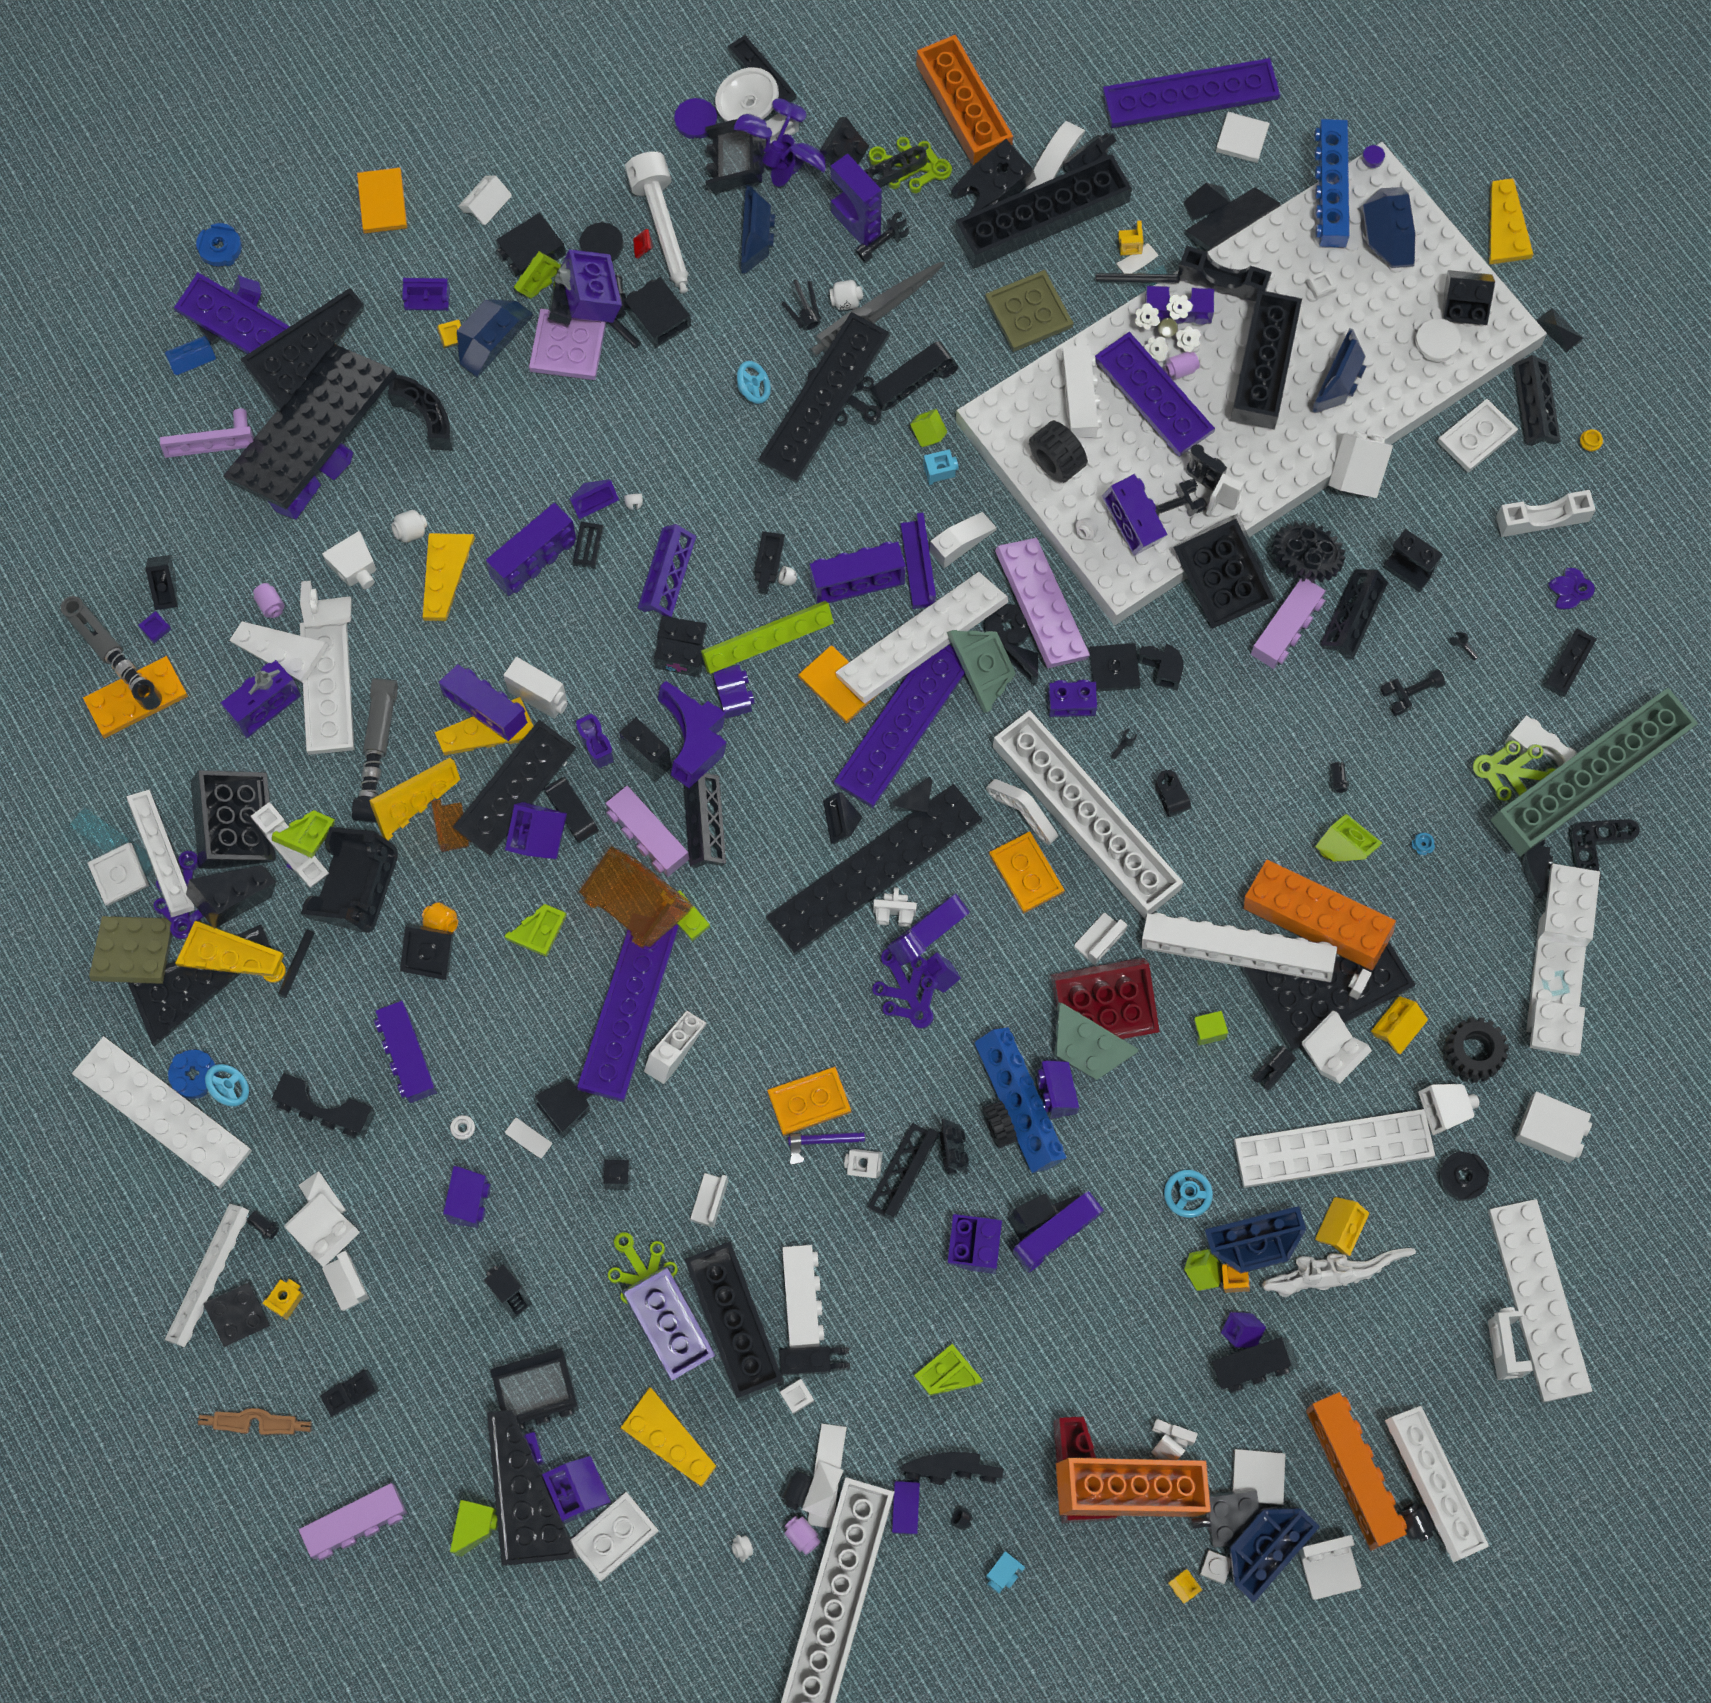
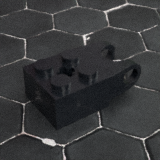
M1004 139L967 171L956 183L951 195L955 199L968 194L979 195V200L975 203L970 212L971 214L1020 193L1036 180V176L1029 163L1007 139Z

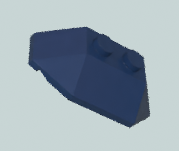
M746 185L741 254V271L743 274L749 272L769 256V248L774 247V233L770 232L771 227H775V214H771V205L751 185Z
M1403 187L1380 188L1362 206L1368 246L1388 262L1387 264L1391 268L1414 267L1416 233L1410 196Z
M485 299L457 330L460 366L478 378L530 321L534 314L518 301Z
M1349 328L1315 400L1312 409L1314 413L1345 404L1348 396L1353 397L1358 387L1355 381L1357 377L1362 378L1367 366L1363 365L1366 355L1354 329Z
M1300 1206L1205 1229L1204 1232L1211 1254L1242 1274L1288 1262L1304 1235L1306 1226Z
M1303 1509L1262 1510L1230 1546L1234 1585L1252 1603H1255L1320 1526Z

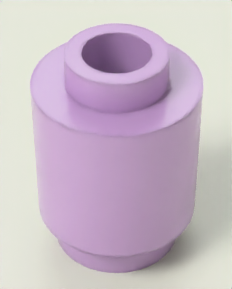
M1187 351L1168 358L1164 368L1169 377L1176 380L1195 373L1200 368L1196 353H1189Z
M268 583L257 586L253 591L254 600L263 615L271 618L281 615L285 605L275 588Z
M795 1516L785 1525L787 1529L784 1533L785 1536L799 1552L803 1551L805 1555H808L821 1543L818 1539V1533L804 1517L798 1519Z

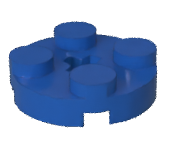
M216 223L212 224L211 228L206 231L203 229L199 233L196 247L203 262L212 266H231L240 255L242 243L238 233L235 232L232 226ZM219 241H222L224 245L223 247L216 248L214 246V244H218Z
M188 1050L174 1056L168 1070L169 1083L177 1093L185 1098H201L208 1092L205 1084L206 1073L216 1064L207 1053L200 1050ZM195 1068L199 1075H196L195 1079L191 1080L187 1073Z

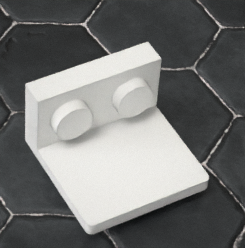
M311 581L301 582L300 605L305 627L319 628L329 624L343 625L351 621V597L318 600L317 590L312 589Z
M1332 1011L1302 1042L1303 1047L1320 1074L1339 1084L1372 1051L1368 1044L1352 1037L1339 1014L1335 1011Z
M321 1192L311 1199L284 1226L323 1267L360 1233Z
M1352 1535L1305 1546L1299 1550L1313 1600L1361 1588L1351 1547L1354 1546Z

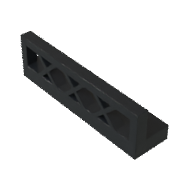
M1531 355L1514 363L1526 444L1533 446L1544 440L1558 444L1561 440L1549 364L1547 361Z
M1355 569L1322 640L1321 646L1323 649L1339 650L1346 659H1354L1388 584L1378 570ZM1360 577H1366L1365 581L1357 586ZM1358 595L1356 601L1349 605L1350 599ZM1349 613L1348 619L1340 624L1341 618ZM1340 633L1337 642H1331L1332 638Z
M705 773L690 788L683 784L690 867L694 868L707 863L719 866L726 864L720 780L718 775ZM705 780L712 782L711 793L706 787ZM708 801L714 807L713 815L707 808ZM710 823L715 828V836L709 831ZM712 845L717 851L718 858L711 857Z
M912 1123L867 1209L894 1222L937 1141L939 1132L931 1128L927 1131ZM916 1131L925 1136L920 1146L913 1148L910 1138L913 1132ZM908 1144L910 1149L904 1150ZM911 1153L913 1157L911 1165L902 1169L899 1162L901 1155ZM897 1164L899 1170L893 1171ZM900 1174L901 1184L898 1188L890 1190L888 1184L889 1177ZM886 1185L887 1191L882 1192ZM889 1195L891 1202L886 1211L875 1206L879 1197Z

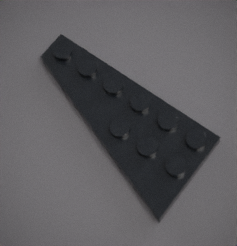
M350 287L240 359L243 366L280 413L364 309V304Z
M262 925L235 935L271 948ZM174 961L166 965L163 984L128 982L152 1045L155 1047L241 973L180 967Z
M514 1409L487 1412L502 1566L578 1558Z

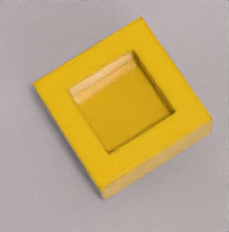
M459 320L437 326L443 348L458 345L457 330L461 326Z
M1188 1569L1169 1582L1174 1593L1183 1604L1202 1591V1588Z

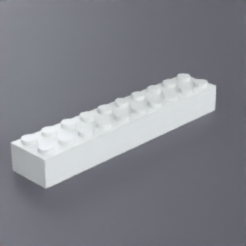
M1030 710L994 737L993 748L1144 919L1147 918V913L1152 914L1181 890L1183 881Z
M845 1478L781 1703H836L893 1500V1491Z

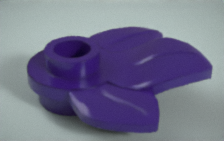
M1566 568L1565 576L1556 577L1548 584L1551 590L1560 595L1556 603V608L1558 609L1575 608L1580 601L1589 600L1595 592L1594 584L1590 580L1585 579L1583 572L1576 568ZM1580 587H1587L1585 591L1579 590Z

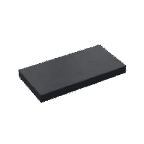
M1254 187L1185 230L1186 237L1210 251L1272 212L1281 204Z

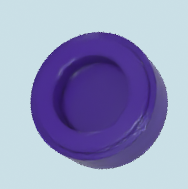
M1377 145L1366 147L1362 155L1363 163L1369 168L1380 167L1385 158L1384 150Z

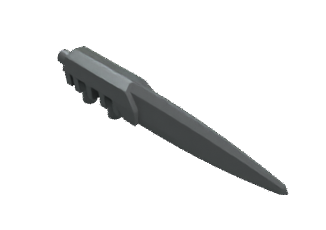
M939 262L918 272L878 295L862 307L854 308L816 335L818 344L810 349L812 354L816 356L822 351L826 353L851 312L876 324V321L924 285L944 266L945 262Z

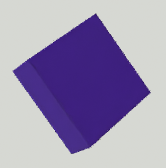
M156 611L138 625L153 644L172 630Z

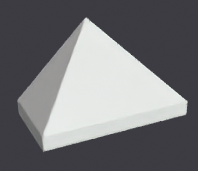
M319 1171L298 1185L308 1201L321 1192L341 1214L346 1211Z
M820 1461L802 1510L826 1519L843 1470Z

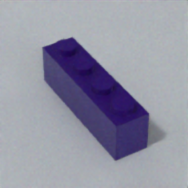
M457 664L438 682L446 698L507 741L528 723L524 714L525 709L519 703L511 702L502 691L497 692L484 679L481 681L469 668L464 669Z
M403 1000L376 1010L378 1018L374 1019L378 1033L383 1032L386 1039L382 1041V1045L386 1055L391 1053L393 1062L389 1064L393 1075H398L401 1083L397 1086L401 1097H406L409 1103H413L436 1094V1088Z

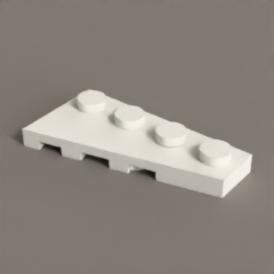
M246 622L240 623L229 640L234 645L266 663H272L277 660L291 677L303 684L329 646L323 641Z

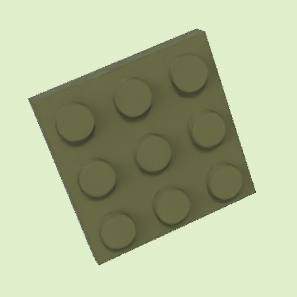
M1045 270L985 294V300L1013 352L1073 328L1074 323Z
M102 916L89 974L90 980L163 984L172 939L171 922L167 918Z

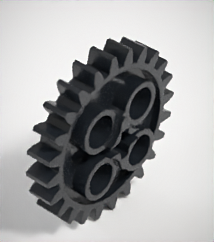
M1295 521L1293 526L1287 523L1285 528L1281 527L1271 545L1273 547L1272 554L1276 555L1274 561H1281L1279 567H1286V574L1293 572V578L1302 576V581L1309 578L1312 583H1314L1316 578L1323 583L1324 578L1330 581L1332 576L1336 577L1338 572L1341 571L1346 557L1344 556L1345 550L1341 549L1343 544L1336 543L1337 536L1331 537V531L1324 532L1323 526L1315 528V523L1308 526L1305 521H1303L1302 526Z

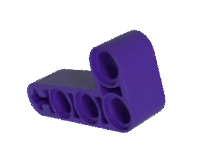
M955 893L890 943L887 948L899 964L903 966L927 950L926 947L968 915L970 911Z
M1089 1191L1084 1193L1021 1241L1014 1248L1013 1255L1027 1273L1033 1271L1044 1262L1049 1254L1104 1212V1209Z

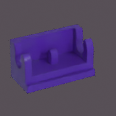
M403 278L402 300H404L405 310L449 311L450 287L447 278Z

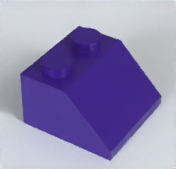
M453 1166L443 1212L450 1224L478 1228L479 1222L484 1221L486 1208L483 1207L485 1198H489L491 1184H488L486 1176Z

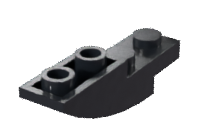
M1546 838L1521 856L1522 867L1529 887L1534 896L1540 899L1545 892H1548V869L1550 870V866L1553 864V856L1550 855L1551 847L1544 846Z
M945 1452L912 1460L902 1465L901 1474H905V1478L909 1480L920 1481V1477L929 1478L932 1484L945 1485V1482L951 1481L953 1472L957 1473V1478L971 1480V1477L975 1476L980 1477L981 1482L996 1484V1480H1002L1004 1468L979 1464L981 1454Z

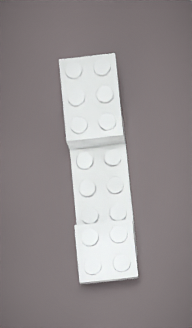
M1558 864L1550 866L1546 910L1540 917L1526 1030V1032H1531L1530 1048L1574 1056L1580 1055L1585 1008L1579 1006L1586 946L1593 939L1599 871Z

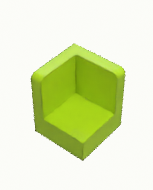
M937 409L917 415L910 424L921 447L940 442L947 434V429Z
M1222 1011L1195 1017L1194 1022L1199 1036L1197 1040L1198 1046L1226 1039L1228 1030Z
M1210 1249L1189 1253L1184 1270L1195 1289L1200 1291L1219 1287L1223 1275L1222 1266L1218 1259L1211 1254Z

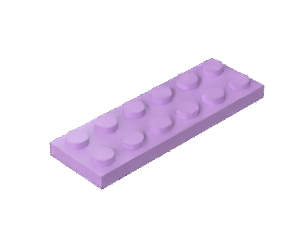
M1033 538L999 545L995 552L1047 668L1086 660L1090 654L1038 539Z

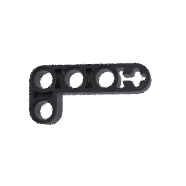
M937 341L873 386L870 393L883 411H887L938 374L942 378L953 375L959 366L943 343Z

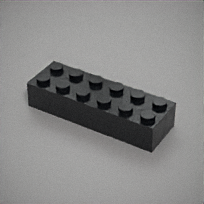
M1258 290L1234 399L1231 421L1275 430L1302 298Z
M731 1241L685 1258L688 1272L737 1402L784 1385V1380Z

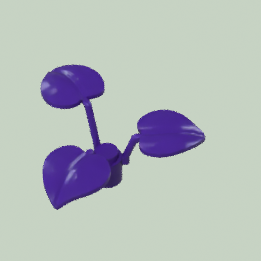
M781 98L773 100L772 107L775 111L787 117L777 140L772 141V143H770L772 136L771 128L767 127V123L763 119L752 114H743L737 119L734 130L745 131L766 139L765 153L762 157V162L765 165L776 168L780 160H785L786 156L792 152L795 156L818 168L823 173L825 172V157L820 150L809 144L800 143L799 146L793 144L784 151V145L780 142L790 118L797 122L805 120L806 112L801 106Z

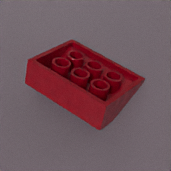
M1144 957L1051 975L1056 1007L1059 1003H1063L1121 1039L1160 1032L1150 966Z

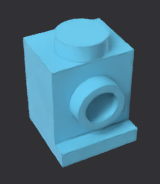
M950 449L924 455L923 467L929 485L937 481L955 477L956 470H959L957 459L952 457Z
M1005 1551L986 1576V1579L989 1580L987 1585L998 1594L1005 1586L1010 1589L1019 1577L1015 1572L1019 1571L1022 1573L1025 1566Z

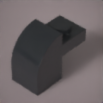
M1169 644L1165 645L1164 652L1159 651L1154 646H1141L1138 663L1159 668L1155 685L1177 691L1184 667L1180 652Z

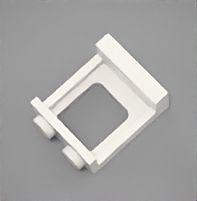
M1514 1307L1503 1308L1488 1320L1497 1380L1522 1378L1533 1371L1531 1361L1516 1362L1510 1324L1515 1323L1524 1314L1523 1311H1515Z

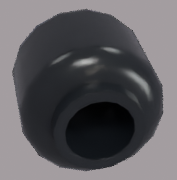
M1414 1502L1401 1509L1400 1514L1407 1525L1405 1532L1408 1539H1419L1420 1542H1424L1433 1536L1432 1531L1435 1529L1434 1521L1424 1504Z

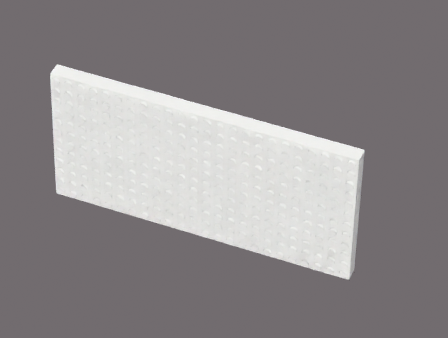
M1383 142L1377 145L1385 152V158L1380 167H1367L1362 161V155L1348 163L1350 237L1346 248L1320 247L1319 238H1316V226L1319 224V218L1315 216L1316 205H1319V199H1315L1316 185H1319V182L1208 251L1209 256L1216 263L1226 268L1245 269L1251 265L1270 271L1272 274L1267 288L1268 292L1302 298L1275 430L1230 420L1255 302L1214 289V315L1212 323L1204 325L1188 322L1177 324L1178 331L1184 330L1187 326H1190L1192 330L1197 329L1200 331L1201 337L1198 339L1200 346L1194 347L1192 351L1198 357L1200 368L1193 374L1173 381L1215 427L1214 433L1198 444L1203 446L1206 454L1212 458H1218L1227 467L1225 475L1244 483L1235 510L1217 503L1211 516L1206 515L1207 509L1190 516L1185 505L1160 513L1159 519L1168 535L1158 544L1133 556L1102 495L1111 485L1135 474L1137 478L1143 481L1145 493L1148 499L1151 498L1155 505L1179 498L1180 495L1177 491L1179 483L1193 479L1186 473V466L1191 459L1190 450L1179 457L1096 362L1092 370L1093 374H1097V387L1094 390L1095 394H1099L1100 405L1096 410L1097 415L1101 414L1102 427L1098 428L1096 437L1078 438L1087 455V465L1066 483H1060L1051 478L1039 466L1031 452L1029 438L1050 421H1058L1068 428L1061 358L1063 347L1090 345L1091 354L1096 355L1129 331L1143 347L1148 344L1149 338L1153 337L1156 339L1161 336L1158 332V325L1151 326L1149 330H1146L1143 326L1139 327L1135 324V318L1137 317L1135 312L1145 304L1146 291L956 411L957 425L1114 626L1188 578L1173 548L1175 545L1237 513L1248 536L1251 537L1329 486L1344 433L1354 434V431L1368 434L1367 438H1372V435L1386 438L1385 443L1391 445L1541 347L1547 333ZM1403 187L1410 196L1416 233L1414 267L1391 268L1387 264L1388 262L1368 246L1362 206L1380 188ZM1328 270L1337 290L1316 300L1306 282L1307 278ZM1448 270L1492 274L1495 279V287L1488 325L1451 322L1457 327L1461 336L1458 352L1447 361L1435 362L1426 359L1424 354L1416 348L1415 338L1418 329L1424 322L1430 319L1443 318L1444 289ZM1180 279L1179 283H1157L1154 285L1169 287L1170 297L1174 294L1179 296L1186 295L1187 301H1189L1192 288H1209ZM1349 328L1354 329L1366 355L1363 365L1367 366L1362 378L1357 377L1355 381L1358 384L1353 397L1348 396L1345 404L1314 413L1312 409L1343 340ZM1176 335L1171 338H1165V345L1169 346L1166 359L1164 361H1157L1155 359L1164 371V365L1168 358L1185 352L1183 348L1177 346L1178 339ZM1196 481L1198 485L1196 487L1197 490L1189 494L1192 502L1204 498L1209 506L1213 491ZM1090 518L1097 524L1098 531L1092 540L1083 539L1078 535L1076 523L1079 520Z

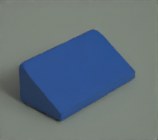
M204 336L165 352L175 375L216 359L210 343Z

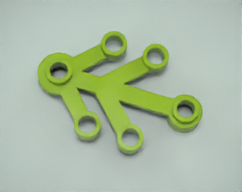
M900 137L897 140L898 151L903 152L912 148L908 138ZM921 141L918 146L928 148L926 153L930 163L897 179V183H888V186L891 189H898L902 181L919 171L928 172L920 178L911 179L909 182V190L912 193H919L923 185L934 179H948L952 174V166L946 159H938L932 151L929 142ZM901 143H906L907 145H906V146H901L900 144H901ZM873 147L869 151V161L872 165L893 157L886 155V151L882 147ZM897 163L894 166L903 167V164ZM913 184H918L919 186H918V187H913L912 185H913Z
M1510 740L1505 744V747L1492 756H1478L1473 762V771L1477 776L1489 780L1496 791L1497 798L1500 800H1508L1512 793L1508 787L1502 785L1496 773L1505 774L1520 796L1527 789L1519 777L1541 781L1556 770L1555 768H1548L1544 772L1520 768L1533 758L1538 759L1543 755L1544 751L1540 745H1530L1526 752L1507 765L1497 764L1509 754L1515 755L1519 753L1521 749L1520 744L1517 741ZM1515 743L1516 750L1511 752L1509 746ZM1538 747L1539 753L1534 756L1532 749ZM1487 762L1489 764L1488 770L1483 771L1481 766L1483 763ZM1503 789L1507 790L1505 797L1500 796V792Z
M626 1232L619 1233L614 1239L615 1248L618 1252L626 1254L639 1276L623 1273L619 1268H612L608 1272V1278L614 1284L621 1282L633 1285L658 1271L661 1256L665 1253L663 1243L655 1241L651 1244V1258L647 1270L633 1248V1237ZM622 1238L628 1239V1244L626 1246H621L619 1244V1241ZM659 1245L662 1247V1251L654 1253L653 1248ZM667 1262L663 1267L673 1266L675 1268L674 1273L671 1274L674 1279L678 1273L677 1265L673 1262ZM613 1272L620 1273V1277L617 1280L611 1278ZM621 1292V1300L623 1303L628 1304Z

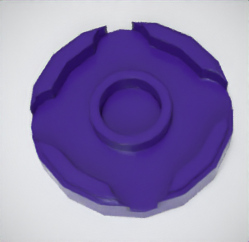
M687 99L675 110L674 121L676 129L681 135L689 139H694V137L705 138L709 135L705 131V127L717 124L716 109L710 102L704 99Z

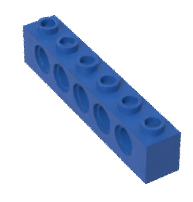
M1321 119L1320 126L1315 128L1314 135L1315 141H1318V147L1315 148V160H1318V166L1315 169V180H1319V185H1316L1315 199H1319V205H1316L1315 212L1316 218H1319V224L1316 226V238H1319L1320 247L1346 248L1350 237L1348 120Z
M1009 1027L993 1029L974 1043L998 1098L1004 1103L1011 1117V1122L1017 1134V1141L1031 1172L1046 1171L1067 1158L1063 1151V1146L1059 1142L1053 1124L1046 1113L1043 1101L1038 1095L1034 1081L1026 1068L1024 1059L1018 1050Z

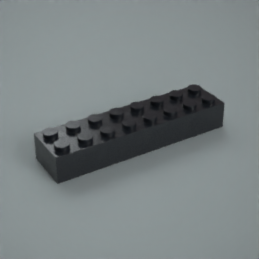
M1110 154L955 220L954 234L973 268H977L1130 202L1132 187L1113 154Z

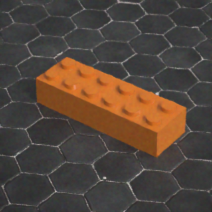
M956 35L917 50L916 66L972 166L1004 139L1013 144L1012 133Z
M1269 860L1265 861L1248 890L1244 901L1245 910L1311 942H1327L1332 946H1337L1336 954L1372 971L1392 937L1396 920Z
M1338 1392L1313 1403L1305 1411L1370 1551L1407 1535L1405 1529H1407L1405 1520L1402 1515H1397L1394 1505H1396L1395 1499L1390 1491H1386L1382 1483L1385 1481L1383 1473L1379 1467L1375 1468L1371 1459L1374 1457L1373 1452L1367 1443L1364 1444L1360 1436L1362 1434L1361 1426L1357 1420L1353 1421L1349 1412L1351 1411V1406L1345 1396L1342 1397L1341 1393Z
M1067 1458L1056 1463L1059 1515L1198 1517L1211 1512L1206 1461Z

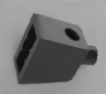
M569 1079L535 1096V1105L563 1139L589 1113L590 1105L586 1099L593 1094L579 1091Z

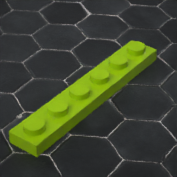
M826 601L820 602L702 650L701 653L707 672L710 674L834 624L829 603Z

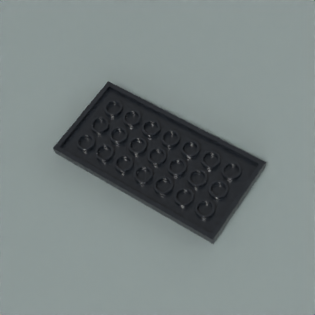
M335 344L281 413L279 410L275 412L260 432H258L253 442L244 449L223 477L227 482L287 510L395 378L396 372L388 366Z

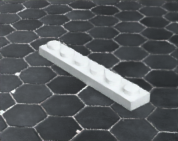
M150 790L127 796V802L171 917L194 911V904L186 896V883Z
M229 1204L165 1338L166 1341L185 1347L191 1339L196 1322L203 1314V1303L207 1301L214 1291V1284L225 1267V1261L236 1244V1238L241 1228L246 1223L249 1210Z

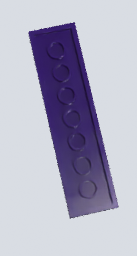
M1270 58L1104 86L1102 89L1112 128L1278 100L1280 98V91Z
M947 645L910 671L835 779V786L871 808L875 807L965 676V671L953 647Z
M636 914L632 915L577 1086L579 1091L625 1102L679 930L678 925Z

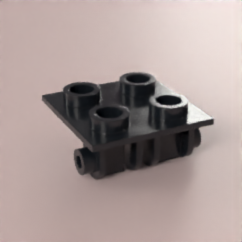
M941 1119L942 1127L939 1132L942 1144L941 1149L946 1150V1152L942 1153V1156L947 1157L943 1158L944 1171H947V1175H955L957 1171L967 1174L969 1158L964 1150L965 1132L961 1126L946 1119Z
M249 1282L203 1303L223 1347L270 1326L256 1298V1292Z

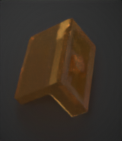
M441 799L431 801L441 852L469 847V841L453 830V826L464 814L462 803L443 806Z

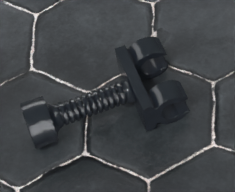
M896 212L893 214L892 219L886 220L888 231L886 230L869 245L862 243L855 249L865 263L873 258V251L893 237L898 243L901 241L900 238L908 236L909 227L903 232L898 231V229L904 228L907 224L906 218L903 221L896 222L902 216V212Z
M1195 479L1179 483L1177 488L1180 495L1179 498L1155 505V512L1158 517L1160 513L1185 505L1190 516L1207 509L1206 506L1208 505L1204 498L1192 502L1189 494L1197 490L1196 487L1198 485Z
M1435 669L1428 673L1427 679L1403 689L1397 678L1382 685L1380 691L1384 697L1396 692L1400 702L1394 704L1391 710L1394 716H1399L1412 708V703L1408 697L1432 686L1438 689L1445 686L1446 682L1442 672L1439 669Z

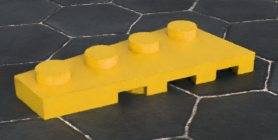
M1514 178L1492 181L1490 189L1489 265L1532 259L1533 251Z
M429 533L423 603L424 621H447L457 586L462 578L464 565L467 563L471 545H473L475 540L474 534Z
M521 697L513 699L511 702H517L525 709L524 714L528 723L509 741L475 717H470L434 732L443 754L450 755L474 751L475 748H491L499 744H514L522 741L533 728V724Z
M448 758L369 800L383 838L386 840L391 839L393 832L399 827L403 829L410 823L408 820L417 812L422 813L428 808L427 805L434 798L438 799L460 781L454 760Z
M195 921L175 964L180 967L275 977L284 955L279 951Z
M650 1387L621 1426V1429L702 1488L715 1470L716 1465Z

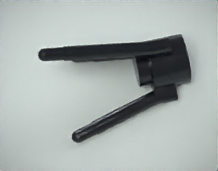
M794 279L793 283L804 309L799 312L800 316L798 317L785 301L782 302V305L797 322L799 328L804 327L805 330H812L820 325V320L822 319L818 312L812 282L808 281V288L813 309L808 306L798 281Z

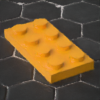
M167 656L136 671L142 675L141 677L151 681L162 696L160 705L153 710H146L140 706L133 697L129 684L124 683L123 679H119L83 697L104 739L188 697Z

